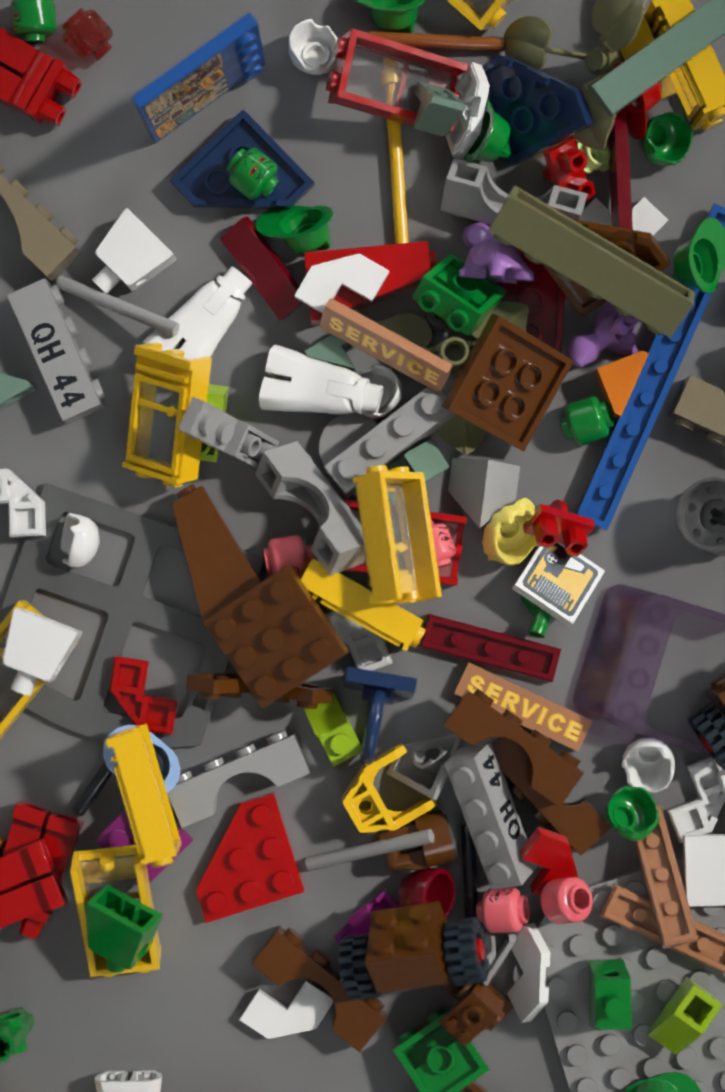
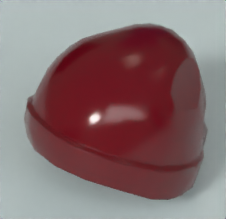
M429 867L408 874L401 881L398 890L400 907L439 901L445 917L450 913L455 899V886L452 875L447 870Z

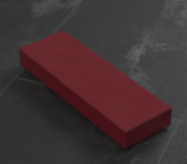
M248 216L240 219L219 238L279 320L285 319L303 304V302L294 297L300 286L263 236L257 232L255 225Z

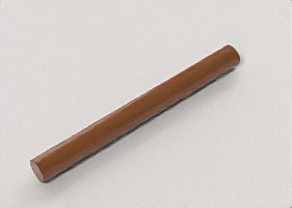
M369 31V34L417 48L503 52L505 47V39L503 37Z

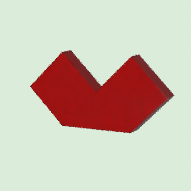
M114 656L109 691L126 711L134 725L138 726L147 723L150 732L172 735L178 700L145 695L150 661Z
M537 827L519 852L522 860L543 867L529 885L532 894L541 897L543 888L553 879L579 877L567 837Z

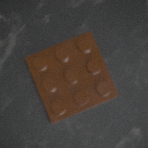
M492 313L445 398L442 407L524 452L574 360L501 316Z
M290 563L203 621L262 709L349 652Z

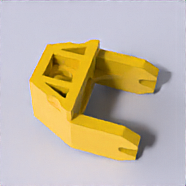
M402 743L375 757L371 765H362L341 797L343 805L360 833L381 830L395 831L437 805L435 800L427 797L403 811H392L387 809L374 787V778L379 769L407 753ZM362 801H369L371 803L368 809H360L359 805Z

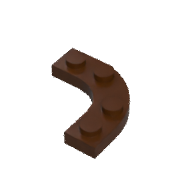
M187 674L186 688L200 691L199 697L215 700L220 699V696L242 698V693H251L239 674ZM303 682L275 700V702L288 703L292 699L297 701L298 707L317 709L318 703L332 702L334 689Z

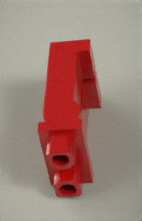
M0 27V103L31 117V120L39 125L44 121L59 126L65 117L66 109L54 101L59 92L71 98L76 97L82 87L80 79L70 72L65 62L57 58L54 60L46 53L37 50Z
M24 801L15 804L12 815L13 821L3 856L43 838L46 828L44 839L55 868L48 873L0 891V894L56 871L61 882H63L85 821L58 812L50 815L51 810ZM54 909L23 919L18 933L36 939L44 924L51 919Z
M44 837L0 857V891L48 873L55 868ZM53 872L0 894V927L50 909L53 910L64 906L69 900L58 872Z

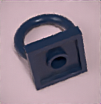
M347 667L344 688L363 691L361 700L369 702L360 754V762L363 765L369 766L374 761L384 705H392L394 697L411 700L416 690V678Z

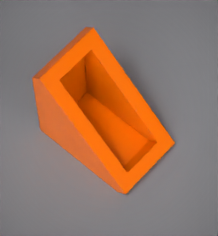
M645 351L637 352L601 366L593 372L602 397L609 406L612 418L617 420L622 416L649 353Z

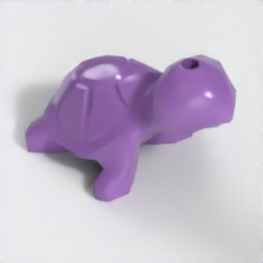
M478 222L465 228L463 242L470 251L465 265L459 270V277L487 279V268H489V276L496 278L497 282L517 284V280H534V272L523 262L518 248L513 245L506 246L498 242L494 238L493 233L489 231L490 227L488 225Z
M605 303L596 316L592 332L572 337L568 347V357L574 360L572 366L583 368L585 365L596 361L604 349L624 356H630L639 352L636 347V334L634 332L636 323L642 321L634 316L626 317L620 314L612 303Z

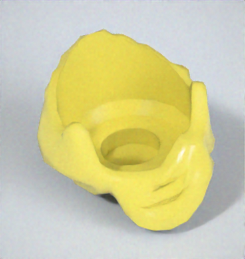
M520 498L515 504L504 506L501 511L492 516L491 521L486 525L482 544L483 552L487 554L488 561H497L499 564L514 566L520 564L535 546H539L536 543L535 536L524 533L523 524L529 521L536 512L534 504L529 499Z

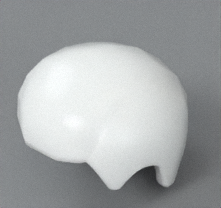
M306 19L293 27L289 34L288 52L293 65L300 71L311 75H322L335 67L338 58H335L333 54L338 38L332 32L330 26H320L315 24L312 19Z
M374 364L373 367L367 370L359 371L358 375L362 378H369L371 384L383 386L378 413L364 410L361 415L372 419H379L393 413L402 399L401 382L393 370L381 364Z
M68 513L63 527L61 550L69 555V559H62V562L70 567L81 568L88 564L96 555L100 544L98 527L95 522L85 516Z
M640 738L630 743L623 754L622 767L627 775V783L631 787L645 788L649 793H657L668 788L675 770V759L669 746L656 738Z

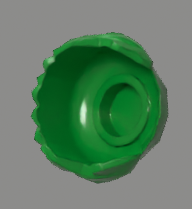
M666 112L654 116L647 122V131L642 138L645 156L654 165H676L683 158H686V152L690 150V145L693 142V130L682 115L675 112Z
M624 786L612 794L606 806V818L611 828L620 836L630 841H640L649 836L657 827L659 810L656 809L657 803L653 801V795L649 794V791L645 788Z

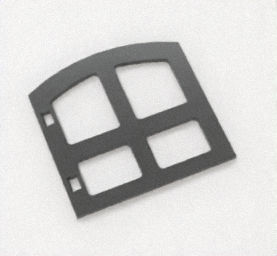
M45 483L40 498L45 502L46 536L25 538L0 610V624L18 601L26 600L31 604L35 592L39 589L107 612L108 620L80 699L73 700L45 684L26 707L59 726L85 736L106 741L108 735L117 727L128 724L134 725L128 715L111 713L105 709L114 656H122L129 632L134 623H142L202 644L205 647V654L198 674L226 673L229 660L208 629H206L201 616L149 599L144 595V589L158 549L161 546H168L184 552L178 528ZM69 512L82 515L92 521L134 536L135 542L118 586H111L49 564L47 557L64 513ZM243 551L259 577L264 558ZM8 636L0 645L1 648H6ZM0 657V689L18 702L24 694L11 689L18 670L4 665L3 658ZM192 690L183 716L175 719L173 734L151 733L169 748L200 746L216 702L215 699H207L203 710L201 707L193 705L197 691Z

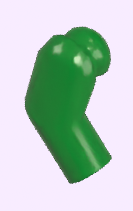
M521 595V601L533 616L528 633L536 638H544L552 616Z

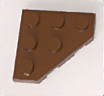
M573 219L659 271L670 266L669 258L651 233ZM542 263L581 317L608 302L603 298L598 300L591 297L585 292L583 286L573 280L571 282L562 280L554 273V269Z

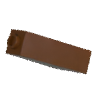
M192 484L176 494L178 500L173 502L172 506L202 621H205L261 583V580L205 487L201 485L196 488Z

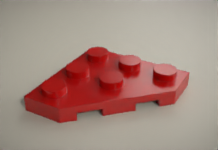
M274 792L241 802L196 889L206 923L305 892Z

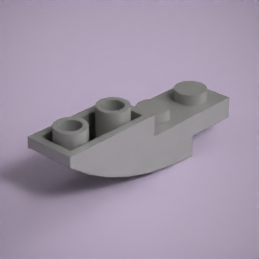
M192 397L178 428L184 434L256 469L263 452L277 448L280 443L253 426L235 419L196 397Z

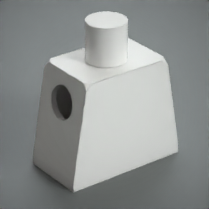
M126 208L95 251L96 256L106 266L92 281L106 294L120 280L131 291H135L172 265L177 259L174 253Z
M22 607L15 608L3 658L4 665L18 670L11 689L31 696L37 678L48 682L54 681L79 641L83 631Z

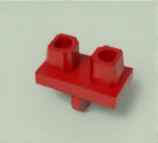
M569 137L560 145L543 152L547 164L542 170L545 180L551 181L552 185L587 193L586 200L595 195L593 182L586 179L584 171L587 163L585 151L578 149L576 138Z
M559 499L554 500L550 506L540 504L534 516L523 524L524 533L534 535L537 545L548 548L554 546L556 542L564 544L566 554L579 556L588 546L587 536L595 528L593 519L568 512L566 502Z

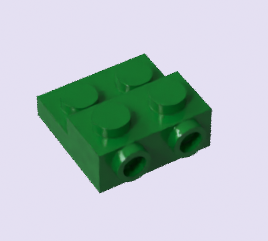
M449 254L423 276L412 299L418 302L422 310L436 314L447 321L448 326L452 330L470 336L483 324L487 315L503 300L507 290L489 278L459 277V270L465 265V262L453 254Z
M443 1008L426 1018L425 1020L428 1025L419 1032H416L413 1028L397 1039L400 1045L393 1049L420 1092H460L491 1070L472 1041L464 1047L439 1023L446 1014Z

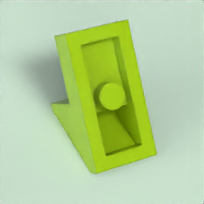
M334 691L332 702L318 703L317 709L303 708L316 737L319 738L333 767L361 753L362 745Z

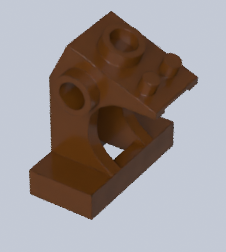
M448 972L447 984H441L457 1002L439 1023L464 1047L485 1028L491 1032L513 1008L511 1001L491 982L487 986L484 983L456 986L455 982L451 979V973Z

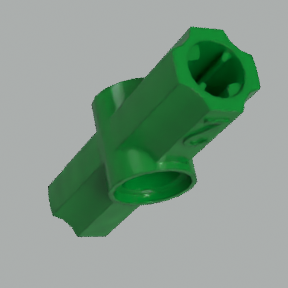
M23 1007L12 1008L7 1014L0 1015V1062H7L12 1055L27 1050L26 1036L34 1027L33 1015L27 1013Z

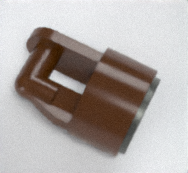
M442 810L419 816L412 821L413 825L374 836L375 841H380L427 829L433 831V843L418 846V849L404 853L395 851L384 854L387 867L391 871H419L454 861L457 856L453 831L447 814L443 813Z

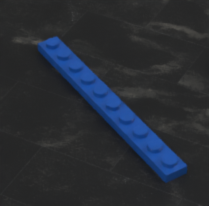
M714 203L707 218L717 219L725 229V208ZM699 288L691 289L695 292L694 305L673 336L669 338L663 333L661 335L655 334L647 351L649 355L622 416L616 421L576 512L577 515L593 519L594 525L600 529L607 531L712 293H704Z

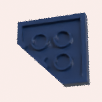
M498 56L482 65L490 85L487 98L493 110L510 125L508 142L511 154L508 158H505L507 166H516L594 124L582 90L509 56Z
M244 109L170 179V183L194 207L291 209L315 186V182ZM243 148L247 151L249 148H257L277 164L278 171L275 178L279 180V183L267 198L261 194L256 199H248L228 182L230 173L226 168L240 149Z

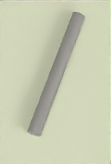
M62 275L56 281L60 290L172 336H176L179 332L180 324Z
M431 829L319 854L307 857L305 865L309 871L426 845L434 842V834Z

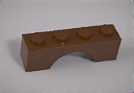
M478 688L474 694L466 689L444 720L443 725L472 746L491 737H504L517 742L524 748L529 758V786L560 808L584 774L577 767L581 761L564 749L560 755L548 747L552 742L550 739L536 729L531 734L520 727L523 722L522 719L508 709H505L501 714L491 706L494 700Z
M498 737L492 743L502 772L513 782L508 788L521 802L528 798L536 807L532 814L545 828L551 823L561 835L566 836L571 851L575 849L580 856L583 855L611 829L609 824L584 798L574 802L563 803L559 808L531 788L528 784L530 777L529 758L524 748L517 742L508 738Z
M279 925L253 957L251 964L278 986L293 979H309L322 985L330 993L335 1004L336 1014L333 1021V1031L360 1053L386 1021V1012L382 1010L385 1005L378 998L349 1000V996L347 997L345 994L346 988L342 986L343 977H340V974L329 966L331 963L329 958L317 949L311 952L302 944L304 939L299 933L290 927L285 930Z

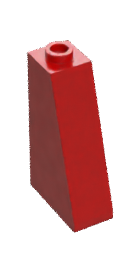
M428 241L304 253L306 275L313 265L359 253L389 270V274L373 302L341 286L334 300L354 311L418 286L423 276L437 265L435 250L429 251ZM309 306L311 326L320 325L322 313Z

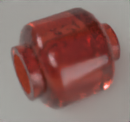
M80 8L62 26L65 30L62 36L64 43L82 61L89 60L93 56L99 61L112 48L108 41L113 36V30L95 10L84 11Z

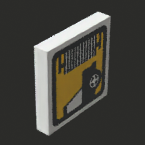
M556 542L554 546L548 548L538 546L512 589L570 627L605 570L581 554L579 556L566 554L564 544Z

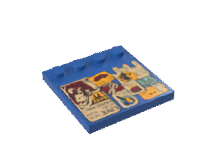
M248 12L132 96L142 121L155 143L244 79L251 81L263 71L262 66L266 63L258 22Z

